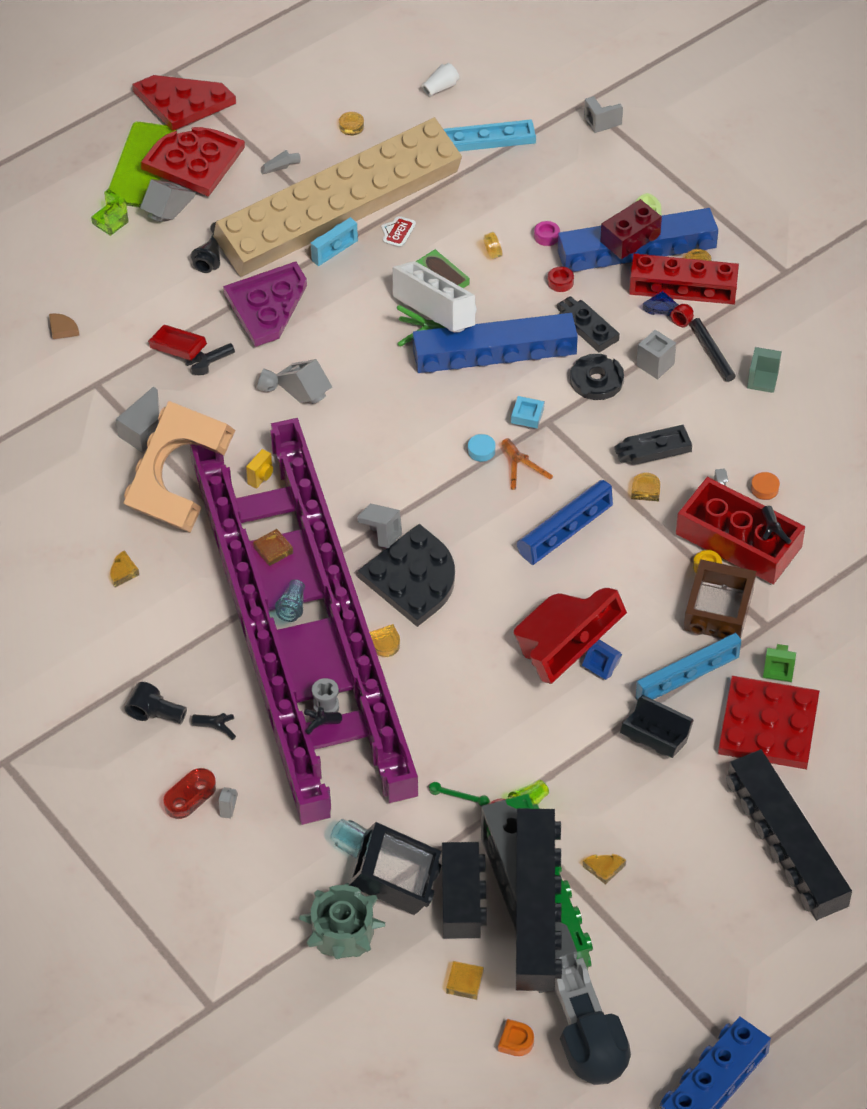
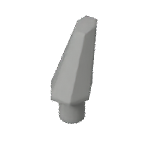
M287 150L283 151L263 164L261 167L262 175L287 169L290 164L300 163V154H289Z

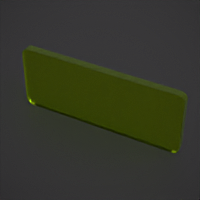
M146 122L133 123L106 194V201L108 203L141 207L151 179H161L157 175L142 170L141 161L158 140L173 132L167 125Z

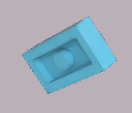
M350 217L311 242L312 262L320 266L357 242V222Z

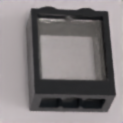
M375 822L363 834L349 886L357 887L361 892L370 896L375 895L379 900L415 915L424 906L428 907L433 899L434 890L431 888L433 881L437 879L441 870V864L439 863L441 851Z

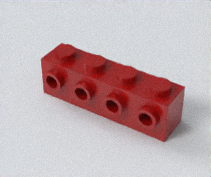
M633 254L629 295L735 305L739 263Z

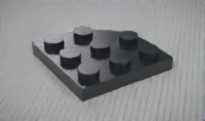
M418 524L359 569L358 578L418 627L442 608L450 598L454 588L455 565L448 548L421 524Z

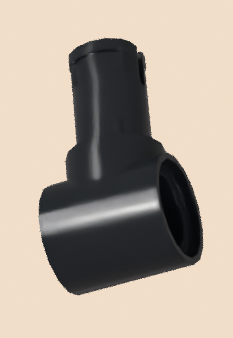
M138 682L124 708L130 717L139 721H146L149 717L156 718L159 716L180 725L183 723L187 712V707L164 700L158 688L148 682Z

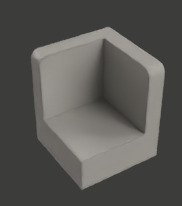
M594 96L585 99L584 118L594 133L622 125L623 107L621 104L602 108Z
M654 330L638 344L637 366L658 380L675 363L676 342L659 331Z
M370 503L357 516L359 523L370 525L371 530L377 531L378 546L389 548L402 535L400 510Z

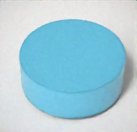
M485 434L473 436L468 442L469 456L480 462L493 458L496 446L494 439Z

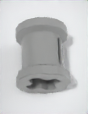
M323 678L313 684L312 695L315 698L313 700L315 712H318L319 707H323L324 712H337L339 710V700L337 698L339 688L334 680Z

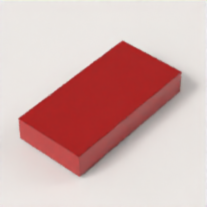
M165 324L148 340L150 348L187 360H192L207 345L204 336Z

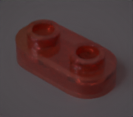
M197 768L189 772L166 792L163 800L166 813L175 819L186 818L215 793L216 779L214 774L205 768ZM201 785L206 786V787L203 788V789H198V788H197L198 786H201ZM178 804L184 805L182 807H175Z

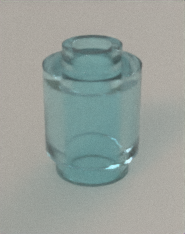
M341 819L333 828L330 839L335 842L336 847L357 858L363 834L367 829L353 820Z

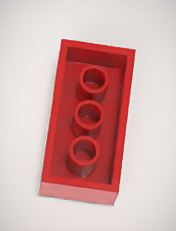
M706 477L678 512L676 535L705 550L718 553L721 558L740 568L757 571L756 576L774 585L802 548L805 526L774 511L782 530L792 542L787 544L775 532H772L767 540H763L766 521L762 509L765 505Z

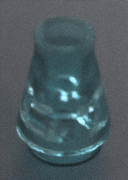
M291 580L275 603L276 614L281 620L294 622L302 616L305 590L303 582Z

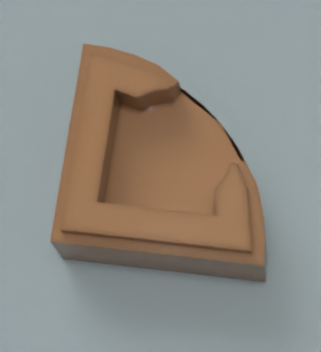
M49 314L53 339L79 336L78 326L73 319L63 314Z

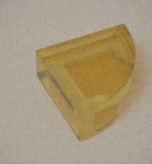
M125 550L116 556L110 572L111 581L115 588L139 576V569Z
M595 854L583 861V867L605 885L626 866V859L616 854H612V856H597Z

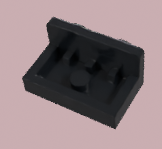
M641 695L635 711L622 723L620 733L629 737L634 742L642 743L655 749L661 755L673 758L687 743L694 720L647 696Z

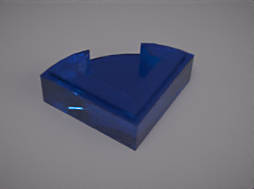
M662 291L644 302L643 310L651 315L657 313L670 316L673 309L679 304Z

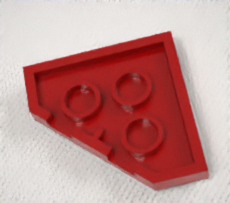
M152 75L132 84L133 92L172 131L236 104V96L223 83Z

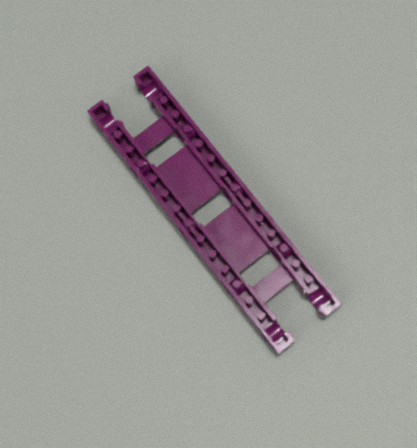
M298 418L271 423L270 430L272 454H276L280 478L284 480L286 485L284 488L236 498L231 481L230 467L224 465V456L194 444H190L192 465L301 825L331 818L329 786L326 787L325 783L321 784L320 779H322L320 756H316L315 749L368 737L373 753V765L378 767L382 780L384 797L387 796L389 803L418 797V775ZM294 511L300 530L249 541L246 528L243 529L241 523ZM323 598L329 617L277 630L274 618H270L269 611ZM328 678L337 683L339 693L349 690L353 691L358 711L341 714L342 721L340 724H323L315 728L311 734L305 732L312 722L306 723L303 711H299L297 703L315 699L312 695V686L316 681Z

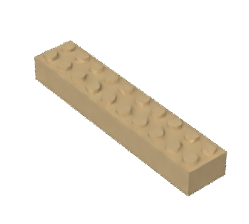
M433 117L216 221L213 237L241 278L311 244L317 237L327 233L337 224L344 222L350 217L354 221H358L456 173L462 155L437 119Z

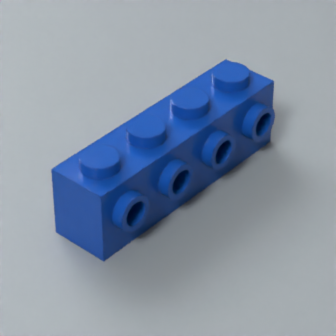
M741 1016L732 1025L730 1023L726 1024L718 1036L719 1041L713 1047L711 1045L707 1046L699 1058L700 1063L694 1069L688 1068L679 1081L680 1086L674 1092L670 1090L665 1094L660 1102L661 1109H721L767 1056L771 1038Z

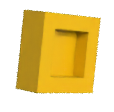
M261 449L246 466L248 485L257 489L263 481H267L271 477L273 466L270 452Z

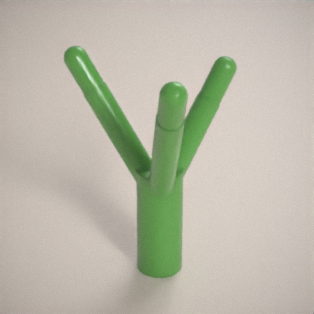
M401 305L397 306V310L411 317L400 316L399 321L423 326L417 331L446 328L433 320H427ZM413 333L399 341L398 346H403L413 340Z

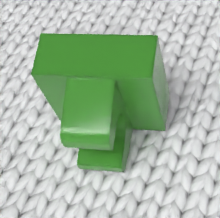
M777 644L776 649L767 648L763 678L792 682L797 652L788 651V645Z

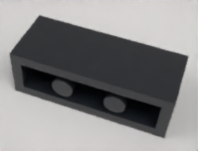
M442 842L443 939L481 938V926H487V907H480V899H486V880H480V872H486L485 854H479V842Z

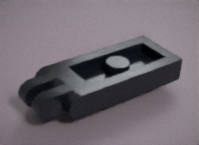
M569 296L565 299V302L557 303V309L560 311L559 314L572 313L577 334L598 353L619 341L620 333L583 300L577 302L573 297Z
M683 424L627 437L623 440V443L617 444L614 449L621 463L631 461L632 464L636 465L692 452V442Z

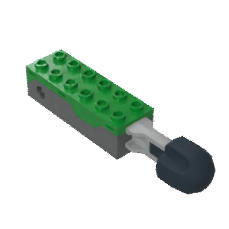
M529 793L510 799H496L481 808V840L515 930L517 808L539 809L538 804H532ZM555 867V875H560L562 867ZM561 878V895L555 894V903H561L562 914L561 922H555V931H562L561 950H555V959H562V979H555V993L564 1011L568 1026L564 1028L560 1041L570 1067L579 1078L593 1085L609 1084L619 1078L628 1067L631 1057L630 1045L619 1016L612 1013L604 1015L588 973V967L592 965L589 952L593 951L591 938L588 932L583 933L581 929V913L578 906H572L570 900L572 892L569 882L567 880L563 881Z

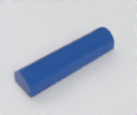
M599 480L517 542V548L521 556L531 565L536 564L613 506L612 485L604 480Z

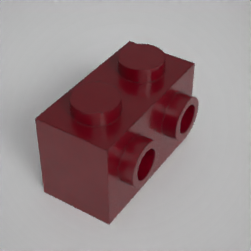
M640 199L601 223L600 242L620 259H623L629 254L638 251L640 247L648 242L656 240L661 235L662 216Z

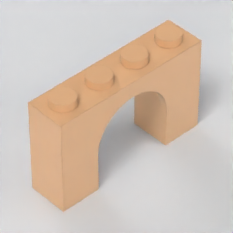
M168 401L166 407H163L160 411L159 423L155 432L148 438L147 451L144 457L137 463L135 478L132 484H129L126 488L123 504L191 533L202 507L167 490L162 478L164 462L173 450L188 444L198 445L225 456L236 430L226 423Z

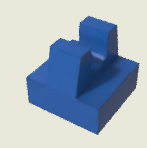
M599 639L588 649L582 666L606 680L612 676L622 654Z

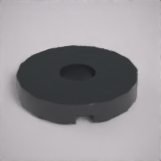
M588 354L580 357L576 364L572 366L570 371L571 386L576 393L584 398L605 400L614 397L621 391L624 384V370L619 361L614 358L611 360L604 354ZM600 374L603 378L594 379L591 375Z

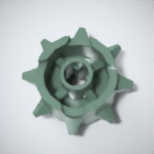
M349 883L329 887L330 891L326 893L319 890L314 892L315 899L311 907V913L303 914L299 917L300 920L312 924V935L307 941V945L309 947L317 946V949L322 954L333 956L335 959L359 957L363 953L370 951L374 929L385 927V922L373 918V906L378 898L375 895H362L360 889L349 886Z

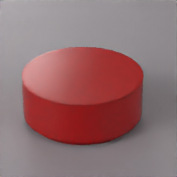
M555 267L549 271L548 286L552 290L566 292L573 287L574 273L569 268Z

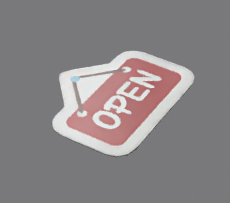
M398 216L394 221L383 224L381 226L385 234L383 241L395 246H403L414 229L416 222Z

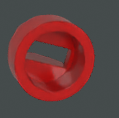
M680 304L673 309L670 316L677 326L684 328L693 320L694 311L688 304Z

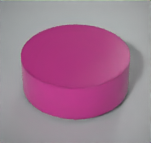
M542 221L534 228V239L540 245L552 246L558 242L560 228L554 222Z

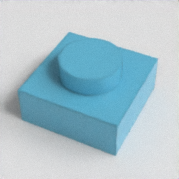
M518 396L511 415V423L538 429L545 401Z

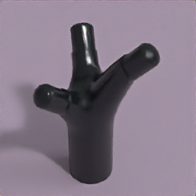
M772 506L763 507L762 513L766 521V530L762 539L767 540L770 534L775 532L782 540L790 544L792 540L782 530Z
M319 707L318 712L308 709L304 711L305 715L314 718L305 730L307 734H311L320 725L340 724L342 721L340 712H324L323 707Z
M221 713L217 716L193 714V726L214 728L227 734L231 740L236 738V735L225 725V722L234 719L233 714L226 715Z

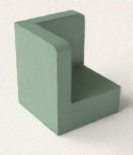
M755 347L747 389L770 393L775 391L782 351Z

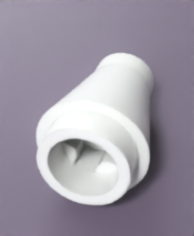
M441 64L429 79L422 84V89L431 97L435 93L456 85V81L460 78L459 74L452 64Z

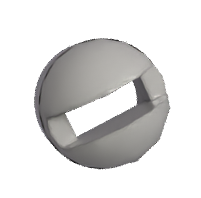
M263 368L257 389L271 392L278 386V377L274 372Z

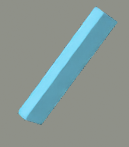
M532 119L444 129L458 151L536 143Z

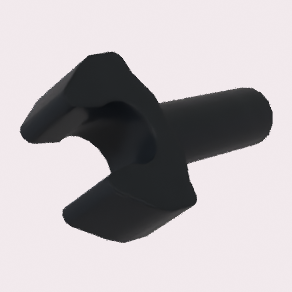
M229 343L208 353L200 351L192 360L185 359V365H192V375H205L209 373L210 363L235 353V349L232 343Z

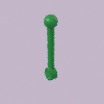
M432 782L429 785V791L432 795L443 793L477 802L481 807L490 802L486 795L478 797L443 788L438 782Z

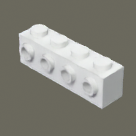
M416 261L393 267V297L431 318L434 322L448 328L449 331L461 332L465 328L475 325L477 309L474 294Z

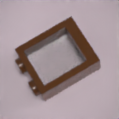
M700 559L685 612L683 630L720 639L737 633L741 638L754 591L757 571Z

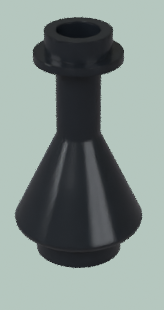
M213 222L210 226V230L213 233L210 240L191 252L194 268L202 273H210L212 270H217L220 267L219 244L213 237L216 222Z

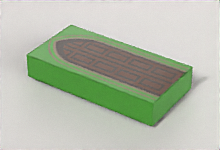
M436 249L416 261L462 288L470 284V278Z

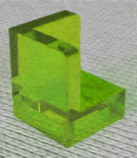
M107 189L104 192L106 206L91 216L93 225L111 236L126 225L129 220L126 200L110 189Z

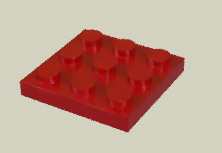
M732 676L718 754L740 758L762 749L771 764L807 770L820 690Z

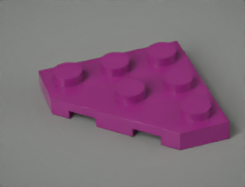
M295 261L223 286L226 298L255 347L280 339L307 287V278Z

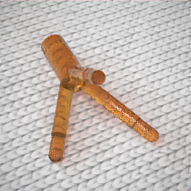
M506 438L502 441L501 446L512 459V490L516 489L517 463L520 461L546 478H553L552 474L530 461L527 454L520 453L511 439Z

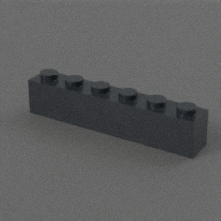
M762 749L729 762L728 775L726 776L729 789L732 792H736L741 799L743 811L746 815H751L758 835L761 839H766L773 859L777 863L780 862L783 866L788 883L792 887H796L800 893V899L805 910L811 911L817 921L849 907L852 895L850 886Z
M517 808L516 991H555V979H562V959H555V950H561L562 931H555V922H561L562 914L561 903H555V894L561 895V875H555V867H561V848H555V840H561V821H555V809Z

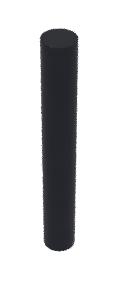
M695 318L691 325L722 375L728 382L734 380L736 375L701 319Z

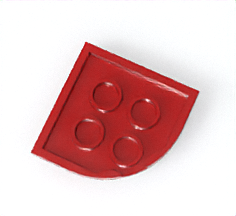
M191 127V131L178 134L177 131H173L154 144L141 161V169L209 197L244 150L245 141L224 132L204 127Z

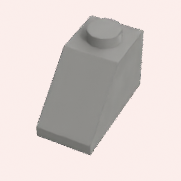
M151 179L140 208L149 212L148 217L160 222L163 221V218L174 219L195 197L196 192L173 182Z
M317 359L292 363L276 374L278 384L300 403L310 401L312 404L324 399L326 397L325 392L332 388Z
M152 387L116 418L118 437L142 453L148 448V438L155 432L159 423L160 406L158 390L155 387Z

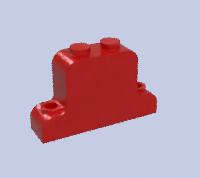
M602 588L586 599L558 593L548 597L514 629V635L524 657L531 659L532 665L536 668L541 681L552 684L610 630L627 611L616 589Z

